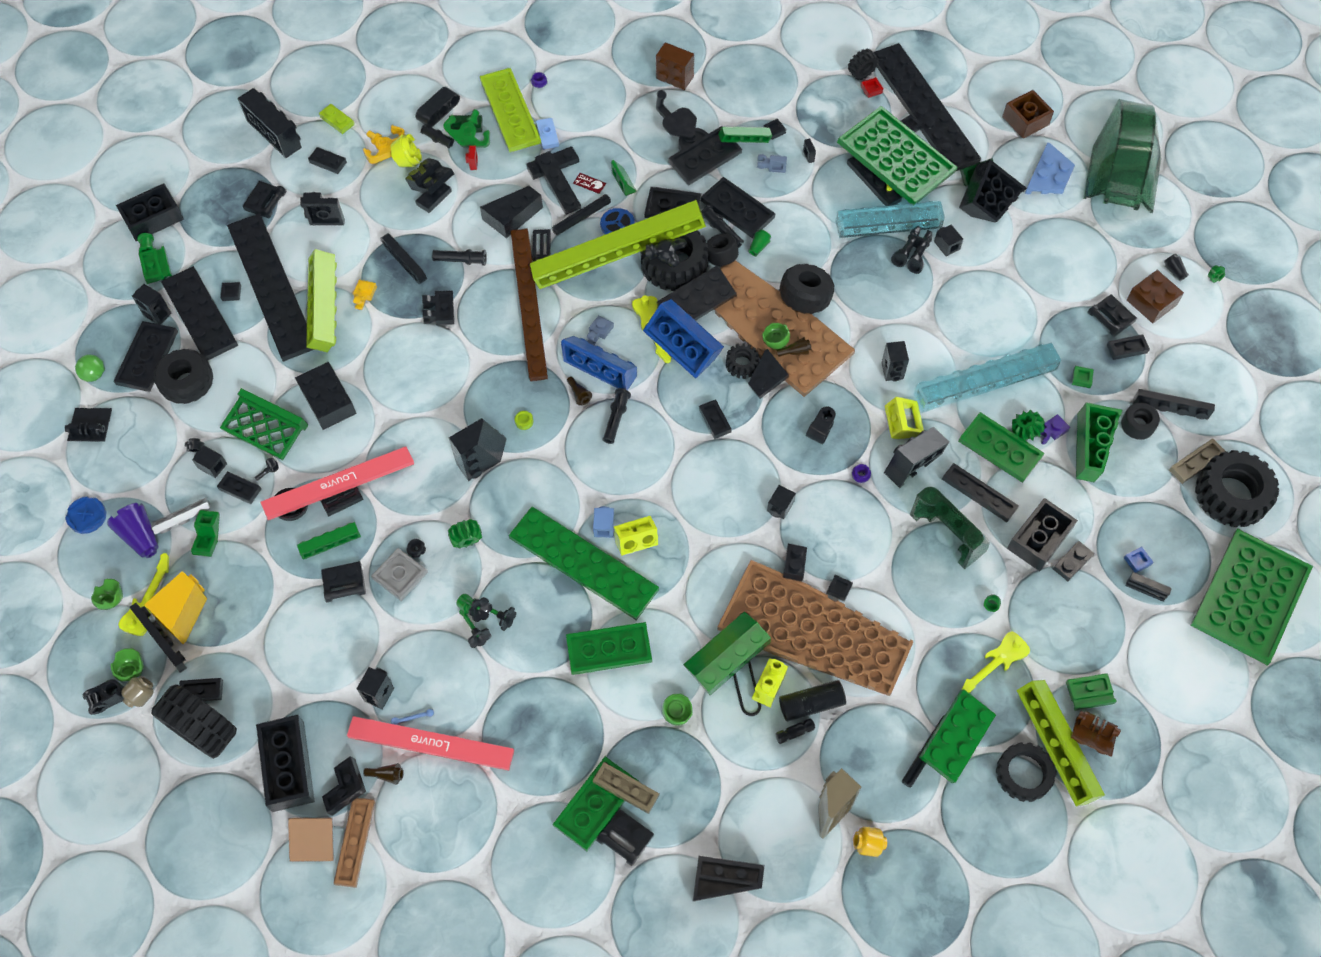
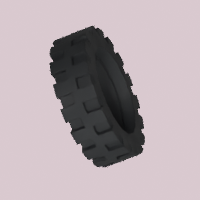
M1023 742L1008 747L999 758L996 767L997 781L1001 783L1002 790L1004 792L1007 791L1011 798L1014 799L1016 797L1019 799L1018 801L1022 802L1025 800L1033 802L1036 799H1041L1054 785V778L1056 777L1055 765L1051 761L1049 753H1045L1042 747L1033 746V743L1023 744ZM1023 755L1037 761L1043 772L1041 784L1032 789L1023 788L1016 784L1010 777L1008 770L1009 763L1013 758Z

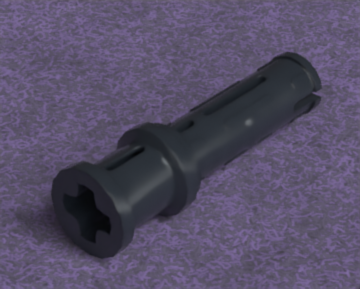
M710 204L704 207L701 211L702 216L710 223V226L718 229L721 234L732 235L736 239L737 247H741L744 240L725 223L723 216L718 214Z
M471 249L466 251L433 250L432 259L433 261L465 262L467 265L482 264V266H486L487 252L486 250L472 251Z
M622 388L615 390L616 396L614 402L610 405L612 412L602 439L608 444L614 443L622 414L627 411L626 404L628 399L631 398V393Z

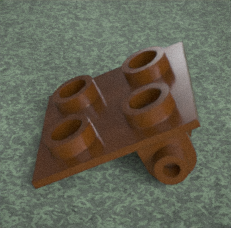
M1080 711L1076 717L1071 738L1081 745H1087L1095 749L1100 754L1112 757L1116 737L1119 736L1121 729L1118 728V725L1107 722L1104 727L1105 719H1103L1100 726H1097L1100 717L1097 716L1093 723L1096 715L1088 711Z

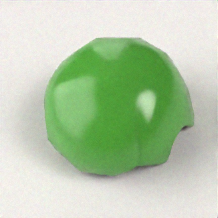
M771 323L765 328L762 338L767 347L781 349L788 344L790 331L785 324Z
M89 354L83 355L78 359L75 371L81 380L93 382L102 376L105 366L99 357Z
M104 579L102 586H95L91 601L98 609L108 610L116 607L122 601L123 592L117 580Z
M124 648L115 653L114 662L110 666L112 674L119 681H130L131 678L141 675L144 663L138 651L133 648Z
M672 694L662 704V715L672 725L685 724L693 714L690 700L682 694Z

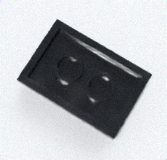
M650 186L644 218L653 217L697 200L700 206L701 193Z

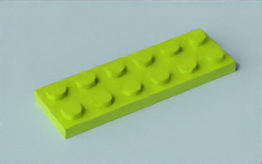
M511 67L480 76L481 84L509 153L541 144V138Z

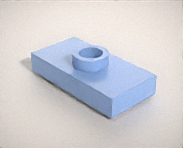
M553 119L537 120L536 125L543 150L559 147Z

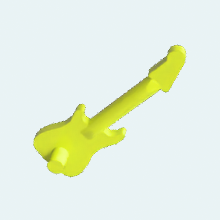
M644 295L642 298L632 301L633 310L641 319L642 331L658 308V300L654 296ZM655 342L656 354L665 363H670L671 357Z
M166 553L160 555L161 559L156 567L157 572L141 603H138V600L134 598L132 605L137 603L141 608L153 597L164 574L169 571V556ZM131 609L118 623L122 631L132 635L143 636L147 632Z
M1013 631L1008 632L1000 646L989 651L984 656V658L992 657L994 659L970 680L966 679L962 690L964 689L968 693L972 692L976 685L1000 664H1004V671H1007L1013 662L1027 657L1030 653L1027 643L1017 633Z

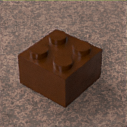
M665 42L656 54V79L685 90L694 78V53Z
M1031 90L1006 103L1002 117L1024 139L1049 126L1054 111L1034 90Z
M1156 270L1132 288L1126 301L1151 323H1154L1178 305L1184 292L1159 270Z

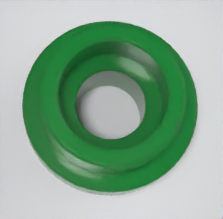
M1218 265L1212 267L1208 273L1210 281L1213 283L1221 281L1225 276V268Z

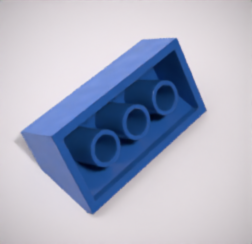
M672 299L659 305L643 329L652 340L695 379L717 358L724 348L719 341Z
M571 336L561 341L563 361L616 388L628 390L637 377V366L630 361L626 362L620 359L616 354L604 351L600 346H594L585 339Z

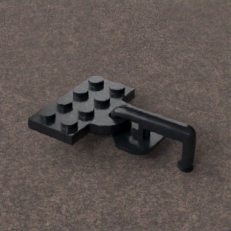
M663 90L657 92L656 110L664 118L662 125L670 135L679 137L678 148L680 151L669 157L668 162L688 186L742 153V148L737 142H721L719 131L723 126L710 133L696 128L697 117L690 109L682 107L671 113L664 105V99L667 96L666 92Z

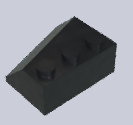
M990 159L977 164L959 208L971 217L995 223L1027 188Z
M483 418L449 437L456 464L468 481L478 478L483 472L501 462L507 440L503 434L501 435L498 430L494 429Z

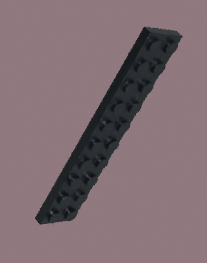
M900 43L873 52L879 59L877 69L909 115L914 116L922 124L920 131L929 144L958 167L956 171L979 163L981 157Z
M258 213L228 224L227 227L282 361L284 362L315 350L306 348L307 323L261 214Z

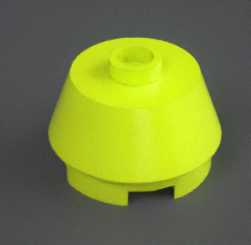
M411 134L401 135L391 144V156L399 167H416L417 164H420L419 161L422 160L420 149H417L412 142L415 139Z

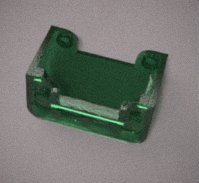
M926 487L916 495L910 516L916 522L920 518H926L930 523L936 518L941 520L963 542L958 548V551L961 553L958 563L964 569L969 567L988 550L990 545L988 537L938 489Z

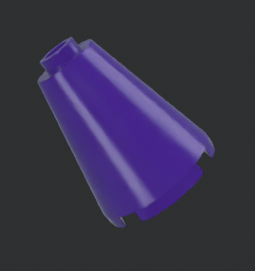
M138 503L129 504L117 511L118 515L115 518L111 516L108 519V527L140 557L150 558L157 553L156 550L159 546L151 528L146 509L142 503L140 505Z

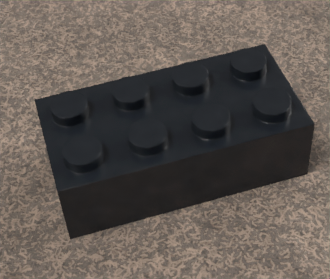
M252 88L237 98L246 121L282 156L287 158L302 148L300 144L301 138L295 130L297 129L295 123L292 120L289 121L281 110L278 111L272 101L269 102L262 92Z
M293 715L256 724L266 807L271 812H276L315 802L305 725L301 717Z

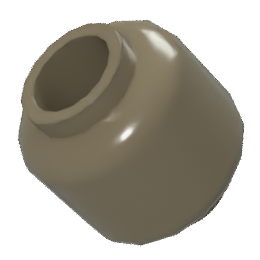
M143 676L139 678L133 677L121 691L124 698L122 701L131 708L133 706L143 707L153 695L154 690L152 687L154 685Z

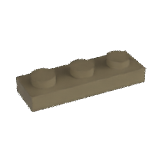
M1212 438L1171 466L1169 471L1183 484L1201 472L1214 456L1225 452V450Z
M606 763L602 764L593 779V783L647 814L651 812L660 796L658 792Z

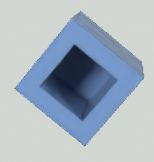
M607 506L594 508V537L614 538V508Z

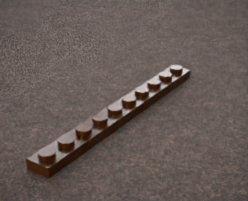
M528 228L511 230L530 382L548 379L536 285L530 267L532 255Z

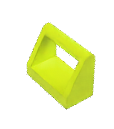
M895 397L885 405L891 438H916L924 430L917 401ZM904 409H912L916 429L908 427Z

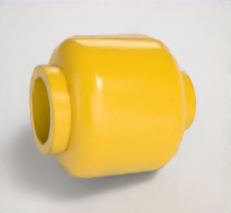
M861 827L854 834L853 846L860 855L878 857L887 847V838L884 837L883 832L879 828Z

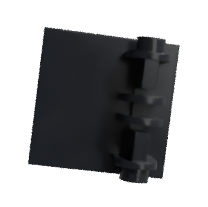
M75 408L72 422L65 425L64 428L65 432L69 433L67 441L105 442L112 408Z

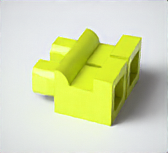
M769 658L755 687L752 700L771 708L786 676L788 666L784 665L781 661Z

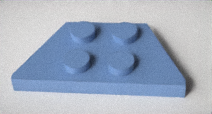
M1047 143L1025 194H1031L1034 191H1041V194H1063L1075 164L1052 144Z

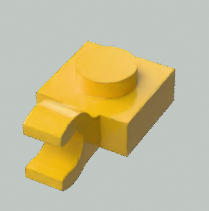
M363 280L358 281L353 292V303H356L355 309L362 310L365 301L372 300L377 288L376 283Z

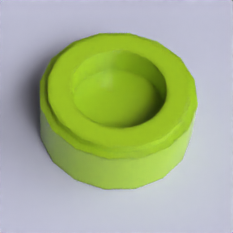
M528 411L518 412L514 419L517 428L521 430L531 428L534 422L532 414Z

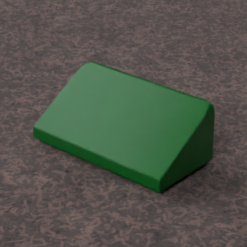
M612 160L611 172L624 195L628 196L636 193V189L624 168L615 160Z

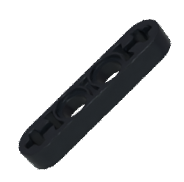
M389 233L380 238L384 247L418 284L427 280L420 266Z

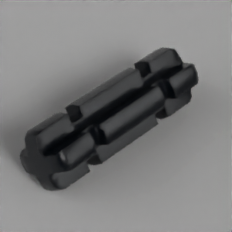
M809 718L804 720L803 723L800 722L786 728L785 731L776 732L775 737L778 743L787 742V739H794L805 734L806 731H813L815 729L814 721Z

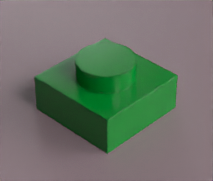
M1075 366L1073 369L1072 385L1091 388L1094 369Z

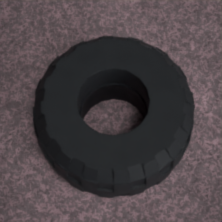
M797 264L786 270L781 279L779 291L782 300L792 310L803 314H814L823 311L829 306L834 294L835 285L831 276L824 269L815 265Z
M181 349L172 351L157 363L154 370V382L159 392L168 401L173 403L187 404L197 401L212 386V368L207 359L195 350ZM190 373L186 378L177 380L181 375Z

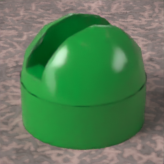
M995 594L987 596L984 601L985 609L990 612L998 611L1001 606V599Z

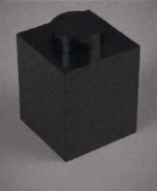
M951 224L947 227H941L936 232L934 243L945 256H948L961 249L963 238Z
M205 445L195 453L192 459L198 469L214 478L227 465L221 454Z
M778 485L768 502L767 511L773 517L785 519L795 502L796 493Z

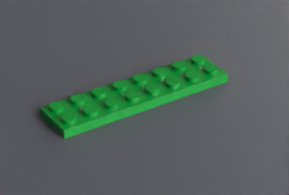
M534 507L528 510L508 535L509 539L636 621L659 591L657 585Z

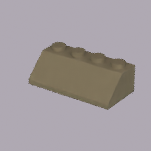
M842 768L837 773L833 771L826 778V783L821 791L822 794L819 796L821 799L818 805L819 829L822 839L852 809L862 788Z

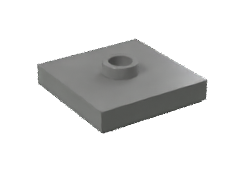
M397 548L371 577L375 582L402 601L428 571Z

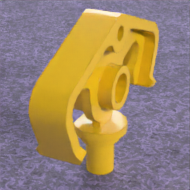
M391 125V133L398 134L397 138L405 135L403 128ZM369 130L366 135L379 151L375 156H372L370 150L363 148L368 162L375 164L391 158V144L397 138L382 137L380 133L375 134Z

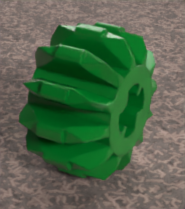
M1029 410L1026 413L1023 411L1021 415L1016 414V419H1012V431L1016 436L1025 441L1028 439L1033 441L1034 437H1040L1041 433L1044 432V419L1038 412Z
M463 520L448 529L450 542L456 548L473 546L474 543H478L482 538V531L476 520Z

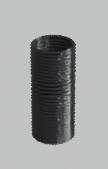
M835 680L784 696L782 695L779 697V703L784 719L788 722L810 716V714H818L822 711L846 705V695L841 682Z

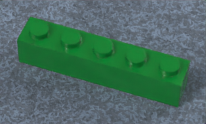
M721 127L719 137L721 142L769 143L772 133L770 128Z
M355 522L348 523L333 531L325 532L323 535L302 541L300 544H297V548L304 560L360 538L361 535Z

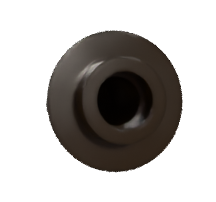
M805 337L788 347L778 349L777 353L778 357L788 354L809 355V351L812 349L809 339L805 340Z
M572 376L569 377L567 382L572 388L576 404H588L592 398V393L578 384Z
M399 763L378 768H365L363 774L365 777H376L397 785L403 779L404 770Z

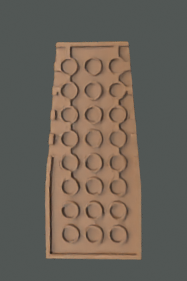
M736 260L720 268L737 293V296L714 309L715 314L719 318L722 317L727 322V326L731 330L734 329L743 342L746 341L750 344L751 349L755 347L760 359L764 351L768 349L789 374L785 381L803 397L809 394L855 353L853 347L814 315L809 313L803 314L788 307L782 300L780 291ZM771 323L785 324L790 331V340L785 347L805 337V340L809 339L812 350L809 351V355L788 354L778 357V349L767 347L763 341L762 333Z
M750 560L717 628L722 631L745 611L771 637V643L763 649L764 651L887 696H891L913 645V640L910 639L909 641L899 636L898 632L890 631L880 626L881 623L863 617L862 613L845 607V604L838 600L837 602L831 600L823 592L801 581L783 578V573L753 560Z

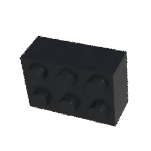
M164 183L116 205L136 242L138 241V235L142 233L152 235L184 220Z
M329 361L295 377L322 430L357 414L352 401Z
M1044 498L1012 538L1007 549L1038 571H1041L1072 531L1078 520Z

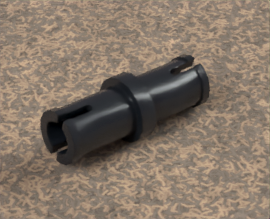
M427 124L422 126L420 133L431 138L433 142L440 143L449 149L453 146L454 139L443 134L441 130H436Z

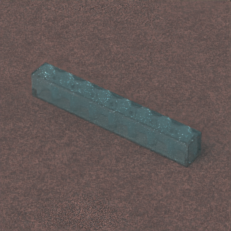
M1052 342L1045 345L1040 344L1029 350L1024 349L1013 355H1005L1001 359L989 360L982 365H973L963 371L957 370L947 376H938L928 382L922 381L916 385L914 396L922 412L930 411L1055 371L1060 365L1061 358Z

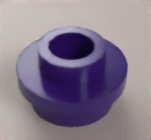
M537 72L533 74L531 84L536 88H542L547 84V77L543 73Z
M859 464L853 468L852 477L859 483H865L871 477V470L867 465Z

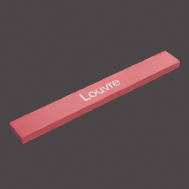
M405 446L271 497L260 503L267 519L271 520L414 465V460Z
M355 716L352 717L347 737L350 739L507 771L510 770L514 755L513 748Z

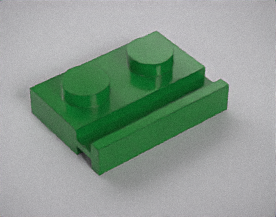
M161 246V249L156 250L154 248L138 253L147 284L172 276L164 246Z
M1108 673L1066 681L1071 701L1074 704V711L1111 705L1117 702L1113 695L1114 691Z

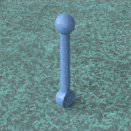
M427 709L426 712L400 719L394 717L391 720V724L399 725L401 722L416 718L431 717L434 711Z

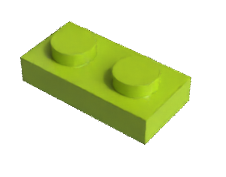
M329 104L319 112L320 118L341 134H344L355 125L350 117L332 104Z

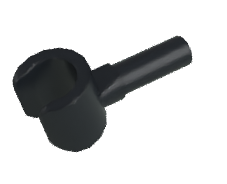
M274 458L266 460L267 467L254 477L257 481L269 472H276L279 469L278 463Z

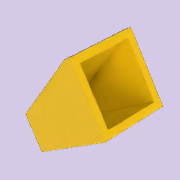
M182 571L144 605L171 634L184 644L207 598L203 594L205 589L199 584L198 580L192 574L187 576Z

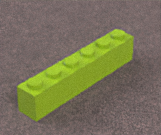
M314 249L308 258L306 348L328 352L336 344L334 331L337 325L335 321L337 310L335 306L337 296L335 291L337 282L335 271L337 262H335V254Z
M1033 680L1016 690L1075 806L1087 805L1105 796L1079 744L1071 738L1072 731L1046 681Z

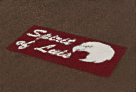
M579 173L573 182L575 185L598 194L601 193L606 185L605 182L583 173Z

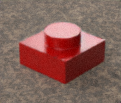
M876 77L861 82V88L867 98L883 93V87Z
M469 146V153H466V163H469L470 170H477L478 154L476 146Z

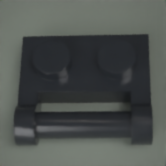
M259 181L243 204V209L254 214L260 213L262 217L270 218L273 214L272 210L280 198L286 194L287 190L282 186L277 187Z
M1112 294L1088 310L1091 316L1096 317L1110 330L1109 333L1113 337L1132 325L1137 319Z
M360 561L321 569L326 603L332 602V599L355 594H366L363 569ZM357 583V586L331 592V589L343 587Z
M619 809L596 841L601 845L603 843L626 859V863L633 866L654 837V833ZM613 832L634 847L635 850L631 853L610 838V834Z

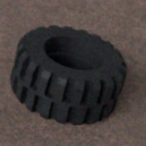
M696 230L678 237L685 239L687 245H685V248L677 251L684 252L689 258L679 262V265L676 267H670L668 264L660 262L657 258L653 260L646 259V250L641 251V267L646 279L652 281L654 286H660V289L675 291L705 273L708 267V244L700 231Z
M1231 450L1229 453L1228 451L1222 452L1214 456L1207 463L1197 478L1195 493L1199 494L1197 496L1198 503H1202L1203 506L1201 508L1205 513L1211 514L1210 517L1214 520L1215 518L1220 520L1219 523L1226 525L1228 523L1231 527L1254 525L1269 512L1277 501L1279 482L1277 478H1274L1275 472L1273 469L1268 468L1269 464L1266 461L1262 462L1259 460L1260 457L1257 455H1249V452L1246 451L1239 453L1238 450ZM1232 478L1242 482L1249 489L1252 499L1244 500L1231 495L1225 489L1222 479Z
M178 684L170 686L151 711V714L162 724L213 759L222 753L237 732V728L223 715Z

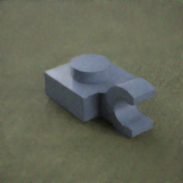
M758 155V161L763 162H758L757 168H769V172L786 173L787 156L770 155L769 159L766 155Z
M598 315L589 327L587 335L589 340L587 342L595 345L599 338L605 339L614 328V323Z

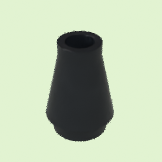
M1177 254L1171 255L1164 261L1165 268L1177 277L1179 281L1189 276L1181 257Z

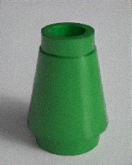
M760 229L755 233L748 252L753 256H757L770 243L771 235L767 231Z

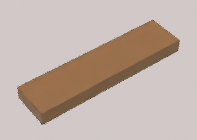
M357 798L351 803L334 885L357 888L375 805L374 800Z

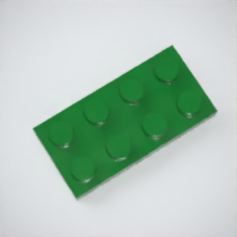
M981 412L958 441L1022 483L1045 454Z
M646 622L566 634L572 675L652 663Z
M960 690L919 758L949 782L956 783L996 714L966 690Z
M606 756L553 823V827L586 852H588L600 833L606 828L625 802L623 799L593 783V779L602 764L606 763L638 781Z

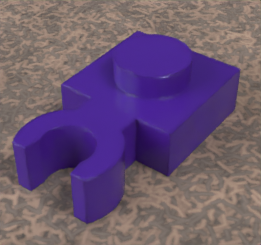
M1057 414L1045 422L1044 432L1041 433L1045 438L1041 444H1046L1050 437L1054 440L1067 433L1071 427Z

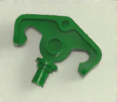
M473 109L471 117L466 118L468 122L462 124L459 130H453L450 127L451 124L456 122V118L453 115L444 122L443 127L445 131L461 147L469 148V146H476V148H486L490 144L489 130L484 131L483 141H479L475 137L476 127L474 124L478 125L477 117L480 113Z

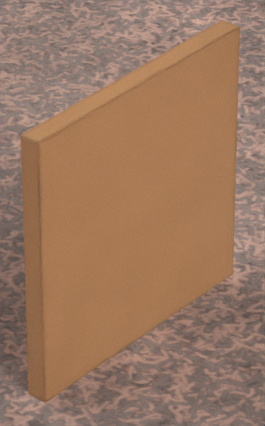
M332 818L288 819L290 861L334 860Z

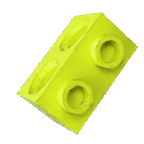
M651 516L613 526L615 544L621 556L658 545L657 527Z

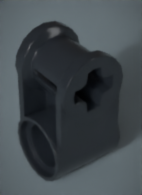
M828 406L821 408L815 420L809 426L806 437L823 445L834 424L835 410Z
M110 679L94 688L86 690L82 696L88 703L89 714L96 715L102 713L106 709L122 702L124 698L121 691L124 686L118 681Z

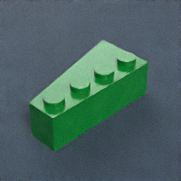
M1086 402L1077 413L1076 479L1095 482L1104 473L1110 453L1109 450L1113 444L1115 430L1118 427L1119 417L1123 410Z

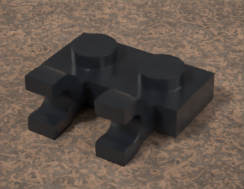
M453 290L435 291V296L422 295L423 309H430L435 306V311L423 310L424 324H430L433 321H436V325L454 324Z

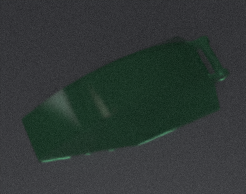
M1123 99L1117 101L1092 147L1083 199L1103 194V204L1113 203L1132 207L1133 210L1138 211L1142 203L1150 213H1153L1161 165V151L1156 112L1152 105Z

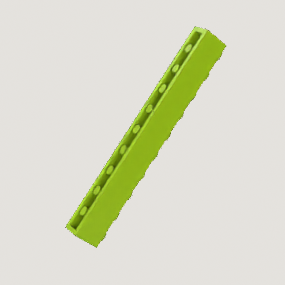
M697 200L532 262L530 267L533 279L538 288L543 289L646 250V245H651V243L656 246L661 240H672L704 228L706 225Z

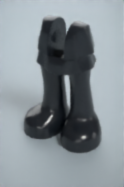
M916 226L907 237L908 240L904 247L892 255L891 261L893 265L903 267L914 246L916 250L910 257L907 266L910 272L914 274L921 273L924 268L922 255L925 249L930 246V242H932V231L927 230L922 238L919 237L921 227Z

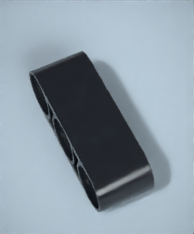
M446 86L442 87L417 110L415 118L421 123L433 127L459 103L460 95Z

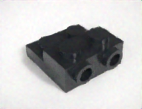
M428 158L421 162L417 169L412 170L405 180L411 190L431 195L450 179L454 172L451 168L441 166L439 160Z
M316 192L303 193V197L300 198V206L304 208V216L308 219L310 225L345 224V218L338 198H323L321 193Z

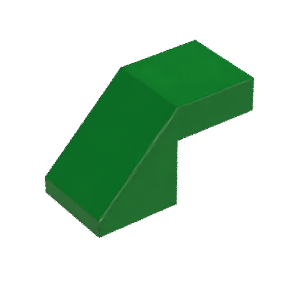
M199 511L194 523L197 536L191 548L192 555L212 557L218 542L219 512Z

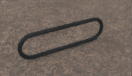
M749 661V662H748V666H749V670H750V674H751V678H752V682H753V686H754V690H755L756 682H755V678H754V674H753L751 662ZM734 674L733 677L743 713L748 716L757 715L761 710V703L758 702V710L754 713H748L744 709L737 677Z

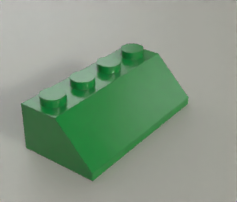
M744 611L683 665L709 695H712L771 643V637L758 622Z

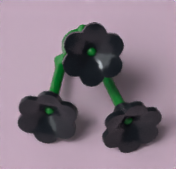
M462 594L456 602L457 607L460 608L459 614L464 617L471 628L472 636L468 639L471 648L483 646L491 638V633L487 628L483 630L475 628L467 615L468 613L475 622H479L481 619L486 620L489 617V612L493 613L500 619L499 626H501L503 631L512 626L517 614L514 607H510L504 612L493 609L492 604L489 603L486 597H482L479 600L473 599L468 594Z

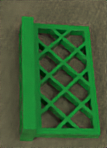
M241 388L237 394L239 396L238 400L220 429L283 461L300 432L307 429V422L303 418ZM241 405H247L248 412L239 414ZM263 413L264 419L255 422L253 414ZM250 416L251 423L242 426L241 418ZM237 420L238 428H227L231 421ZM277 420L279 427L270 429L268 422ZM265 423L267 431L257 434L256 426ZM290 427L295 429L291 436L285 437L284 429ZM253 428L254 435L245 437L243 430ZM280 431L282 439L272 441L271 434ZM268 435L269 443L261 445L258 438ZM283 443L284 448L280 454L275 452L274 445Z

